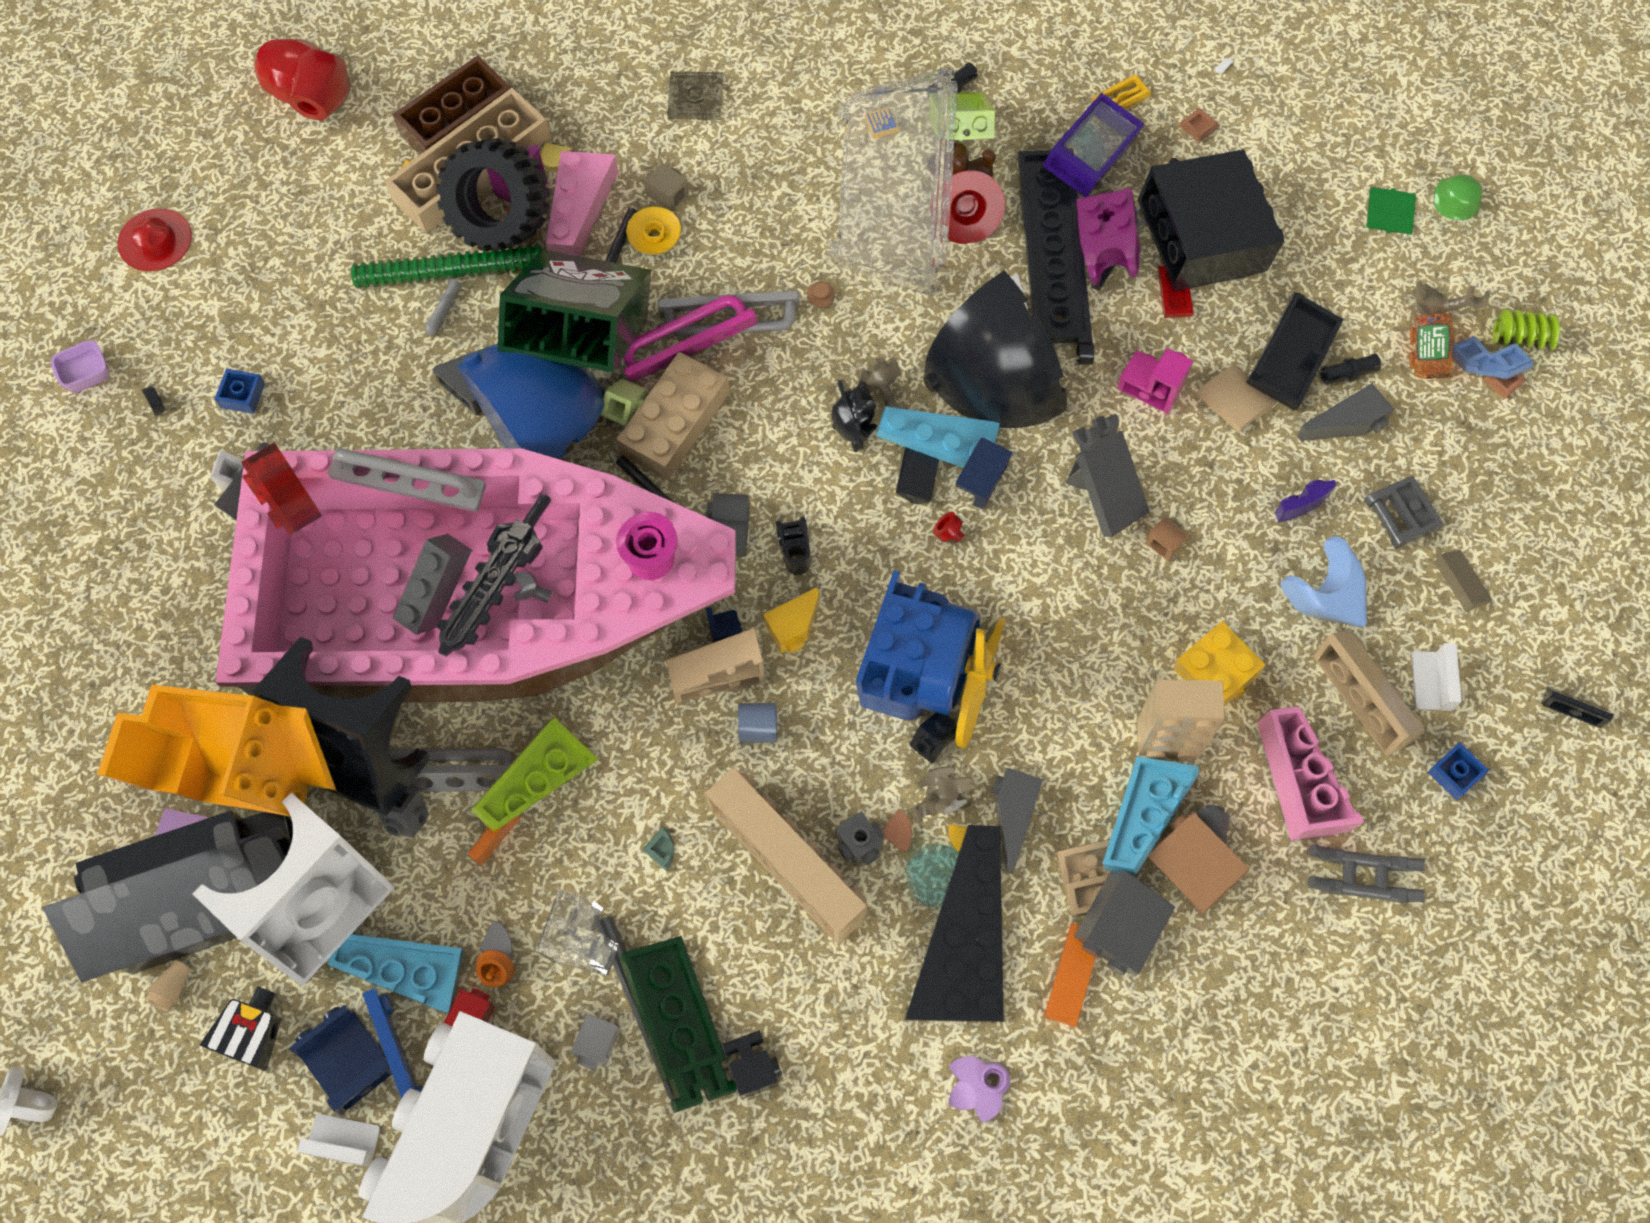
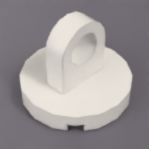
M10 1067L0 1091V1135L2 1136L11 1117L34 1122H45L52 1119L58 1105L55 1097L48 1093L21 1088L25 1068Z

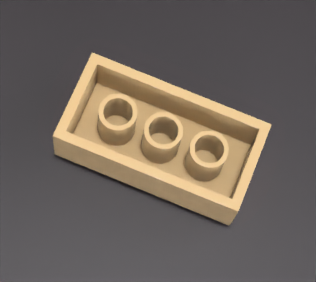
M678 352L616 439L619 454L669 481L730 393L728 377Z
M1157 679L1137 719L1138 755H1145L1147 758L1164 760L1166 756H1178L1180 761H1194L1197 757H1201L1225 719L1223 682Z

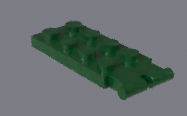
M682 936L621 953L619 959L662 1082L669 1080L675 1099L671 1100L673 1112L677 1113L703 1104L702 1090L708 1101L735 1093L737 1091L736 1084L733 1079L727 1080L721 1064L726 1059Z

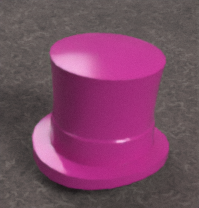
M642 512L623 523L617 534L616 547L620 557L628 564L635 576L644 580H655L665 576L672 569L678 540L676 530L667 517L656 512Z

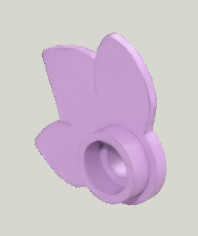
M966 1056L954 1060L949 1065V1068L959 1082L951 1092L949 1105L960 1110L976 1108V1113L981 1122L991 1120L999 1113L1002 1107V1095L1010 1085V1075L1007 1069L999 1063L985 1064L974 1056ZM996 1074L1000 1080L997 1086H990L987 1082L988 1075Z

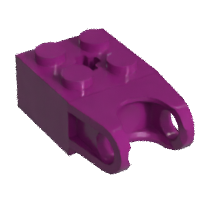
M1132 188L1076 199L1080 243L1092 286L1099 285L1102 272L1113 265L1124 266L1131 278L1138 277L1141 246L1137 210Z

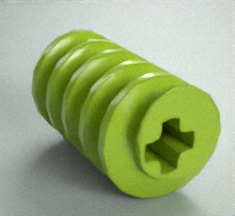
M1507 308L1502 309L1493 326L1492 342L1497 344L1499 338L1503 337V344L1507 346L1511 338H1514V343L1520 346L1523 339H1525L1527 348H1531L1534 341H1537V347L1540 350L1544 348L1546 342H1549V350L1553 351L1557 347L1560 335L1559 319L1555 314H1549L1546 317V314L1541 312L1534 315L1531 311L1523 314L1520 310L1511 312Z

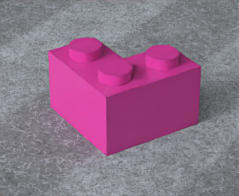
M1168 348L1165 350L1160 361L1150 354H1144L1136 350L1120 376L1117 389L1169 414L1184 388L1193 360L1187 358L1181 352H1174Z

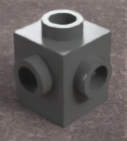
M408 788L387 816L378 812L388 833L394 836L402 835L410 838L415 837L429 816L419 790Z
M862 811L835 828V837L840 843L837 845V848L847 862L852 860L856 867L863 862L865 865H869L881 856L880 851L883 850L882 839L885 836L875 821L870 823Z

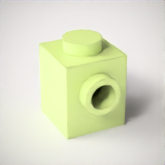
M621 378L614 385H610L606 389L601 416L626 426L645 400L647 389Z

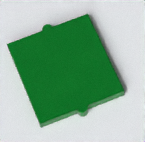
M1370 187L1366 228L1383 230L1388 234L1396 232L1412 235L1416 194L1396 191L1395 188L1388 190Z

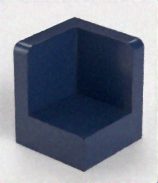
M711 607L705 608L713 643L743 632L736 610L713 615Z

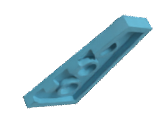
M885 407L876 436L964 468L980 438L983 437L995 443L1000 423Z
M1136 757L1103 860L1105 870L1127 871L1131 875H1137L1199 775L1198 766Z
M351 934L331 955L328 965L448 1014L454 1003L464 950L449 946Z

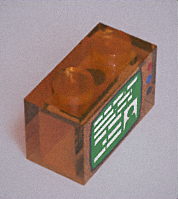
M1452 313L1417 315L1415 327H1410V344H1415V351L1409 353L1410 369H1415L1416 378L1421 379L1453 377Z

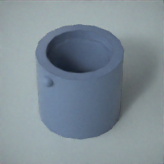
M776 702L738 704L739 743L777 742Z

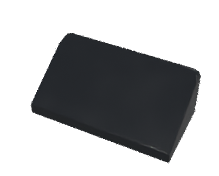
M905 447L895 493L912 504L919 505L929 502L932 498L939 459Z
M1549 686L1546 688L1541 703L1544 707L1598 728L1606 725L1614 717V714L1606 708Z

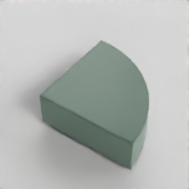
M663 826L642 849L645 854L665 871L670 867L674 857V843L668 830Z

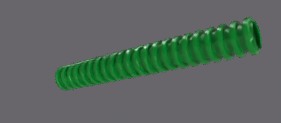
M535 244V247L526 245V248L518 246L517 249H514L512 246L509 247V250L494 251L492 249L491 252L483 251L482 253H479L478 250H475L472 254L470 251H466L463 255L461 252H457L454 256L452 253H448V256L440 254L439 257L431 255L430 258L422 256V259L413 257V260L405 258L404 261L398 258L395 262L389 259L387 263L380 260L378 264L371 261L369 265L362 262L360 266L357 263H353L351 266V278L353 285L358 289L361 288V285L368 288L370 284L377 287L378 283L386 286L388 282L391 285H395L397 281L400 284H404L406 280L408 283H412L413 280L421 282L422 279L430 281V278H434V280H438L439 277L447 279L448 276L456 278V275L464 277L465 274L471 277L474 273L480 276L482 272L489 275L491 271L499 274V271L503 270L504 273H507L509 269L512 272H516L519 268L522 271L542 248L539 244Z

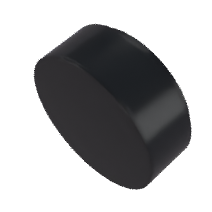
M153 386L141 389L155 416L165 412V408Z

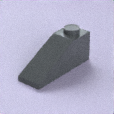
M1372 383L1303 424L1297 437L1300 441L1360 436L1372 430L1378 433L1390 423L1388 419L1394 408Z
M1006 768L1004 777L997 775L992 793L998 795L995 807L998 825L1000 826L1006 872L1013 874L1043 779L1010 768Z

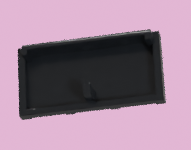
M1294 292L1246 383L1290 409L1297 410L1344 319L1307 299L1305 295Z

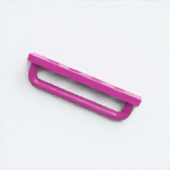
M733 295L722 296L637 336L623 357L627 367L624 369L629 382H635L670 365L678 352L689 357L757 324V316L753 309L747 310L742 300ZM729 306L735 309L737 316L640 362L636 361L634 352L637 349Z

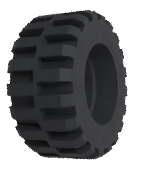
M491 138L460 146L455 149L454 154L449 155L444 161L447 167L440 168L438 178L442 180L440 184H436V194H440L441 199L437 201L438 208L444 211L445 216L442 218L446 226L451 224L454 228L452 233L457 238L464 237L463 242L468 246H477L479 250L483 251L492 249L494 251L503 250L532 238L536 234V229L541 228L544 224L545 218L542 215L547 214L550 204L546 203V198L550 197V188H545L544 180H548L545 171H539L538 166L540 162L536 157H528L530 153L528 149L524 146L516 147V143L508 139ZM485 168L497 172L509 188L511 204L509 212L503 221L489 216L479 203L476 189L477 181Z

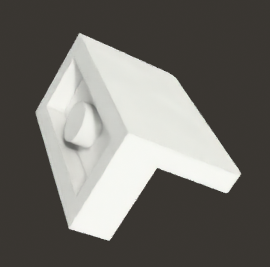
M1444 643L1437 652L1413 651L1411 657L1416 709L1453 711L1462 702L1457 644Z
M317 1114L309 1139H300L297 1152L369 1167L381 1128L378 1125Z

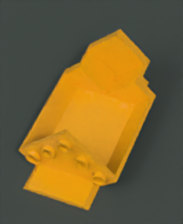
M151 685L142 715L117 713L97 775L151 791L175 794L198 802L291 817L290 813L282 801L290 793L305 803L309 786L336 790L306 708L281 706L251 695Z

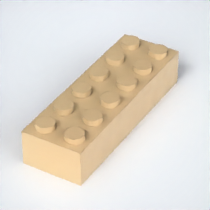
M510 88L386 179L385 184L392 201L425 233H428L444 221L442 218L445 216L443 209L439 210L437 201L441 199L440 194H436V184H440L442 180L438 178L440 168L447 167L444 161L449 155L455 153V149L468 145L471 142L491 138L514 141L516 147L524 146L526 148L538 145L540 149L544 146L545 142L548 143L552 140L547 119L517 91ZM487 168L481 172L478 178L477 195L491 186Z
M733 767L705 792L709 810L831 939L839 945L866 920V897L855 886L850 889L842 880L844 875L833 863L827 865L819 857L822 854L820 849L811 840L805 842L797 834L800 831L797 825L789 817L783 819L776 812L778 807L767 794L761 796L754 789L756 784L746 772L740 774Z

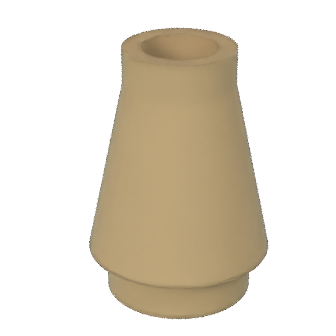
M174 960L170 967L146 990L148 995L145 1001L162 1011L169 1012L172 1006L177 1005L191 968L180 961Z

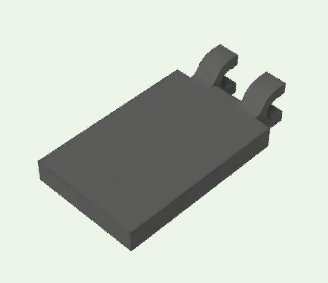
M1112 414L1106 419L1104 415L1098 416L1092 420L1093 426L1088 430H1085V427H1081L1072 432L1081 450L1075 456L1103 537H1113L1150 512L1123 431H1117L1119 428L1117 414Z

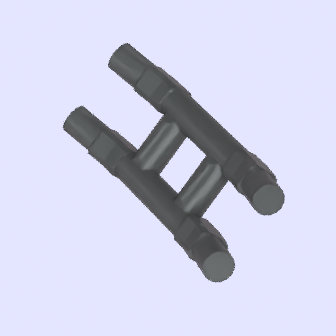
M1315 844L1309 847L1308 852L1311 857L1330 863H1343V881L1311 875L1307 882L1309 888L1321 890V892L1328 894L1366 897L1397 903L1425 902L1424 889L1388 888V870L1405 872L1425 871V858L1350 852ZM1356 865L1375 867V886L1356 883Z

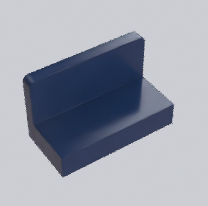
M983 437L980 438L956 480V487L974 495L973 505L984 509L1006 470L1013 452Z

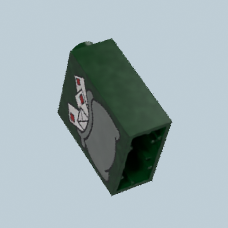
M542 249L500 294L497 351L526 354L544 360L613 373L646 325L652 270Z

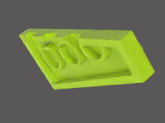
M553 717L470 810L494 832L599 759Z

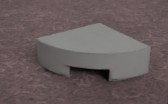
M493 920L479 950L481 952L486 950L501 951L512 959L513 948L511 938L506 929L500 923Z

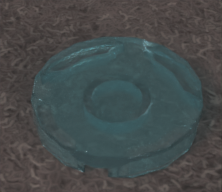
M932 844L915 852L907 866L906 881L909 891L916 900L932 908H941L955 867L958 851L947 845Z

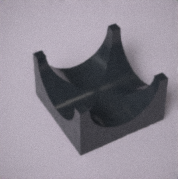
M300 637L252 691L253 695L281 706L306 708L336 790H325L387 816L430 760L428 752L419 748L401 759L391 760L389 747L392 727L401 704L412 689L410 680L398 676L382 690L359 698L340 699L323 695L310 687L306 682V664L314 649L310 640Z

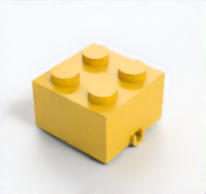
M1221 621L1176 660L1173 670L1183 680L1222 681L1225 706L1231 700H1237L1239 698L1237 694L1241 697L1246 692L1244 689L1261 675L1266 664Z

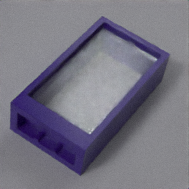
M1101 92L1051 149L1043 166L1084 197H1088L1136 140L1145 124Z

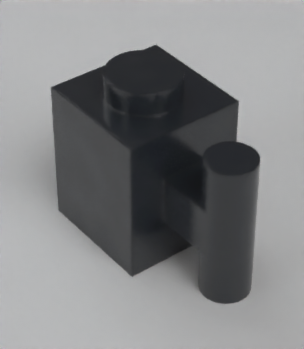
M760 1030L722 1044L726 1057L737 1052L740 1054L741 1059L729 1063L741 1100L779 1086L777 1077L782 1076L776 1056L769 1058L767 1050L756 1054L753 1053V1046L764 1043Z

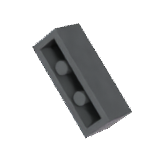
M450 534L426 539L393 615V619L415 635L437 628L436 625L441 621L472 550Z

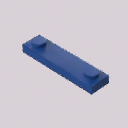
M376 988L362 993L401 1099L410 1088L422 1092L423 1086L417 1087L392 1022L390 1014L394 1012V1007L388 994L382 995Z

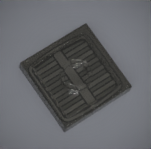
M670 72L668 119L721 120L723 72Z

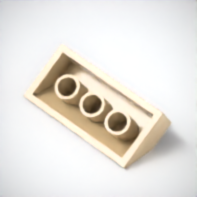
M1350 630L1332 633L1325 639L1313 658L1386 757L1418 739L1425 731L1422 727L1421 719L1416 713L1410 711L1403 701L1401 692L1389 683L1384 676L1382 667L1368 655L1362 640L1355 637Z

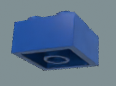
M226 368L216 393L215 401L220 408L254 414L265 382L260 374Z
M1459 742L1427 773L1457 801L1489 769Z

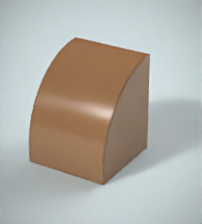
M1166 517L1149 532L1145 544L1169 562L1189 540L1191 535Z

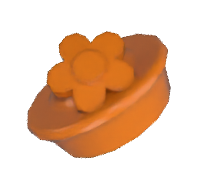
M486 950L477 958V976L487 986L499 987L505 985L514 976L515 968L513 962L501 951Z

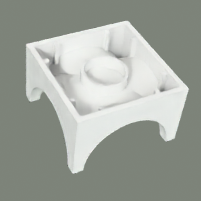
M290 793L282 803L289 811L293 822V838L286 858L275 873L258 886L243 892L220 893L201 884L193 895L240 941L303 986L395 887L336 831L294 794Z

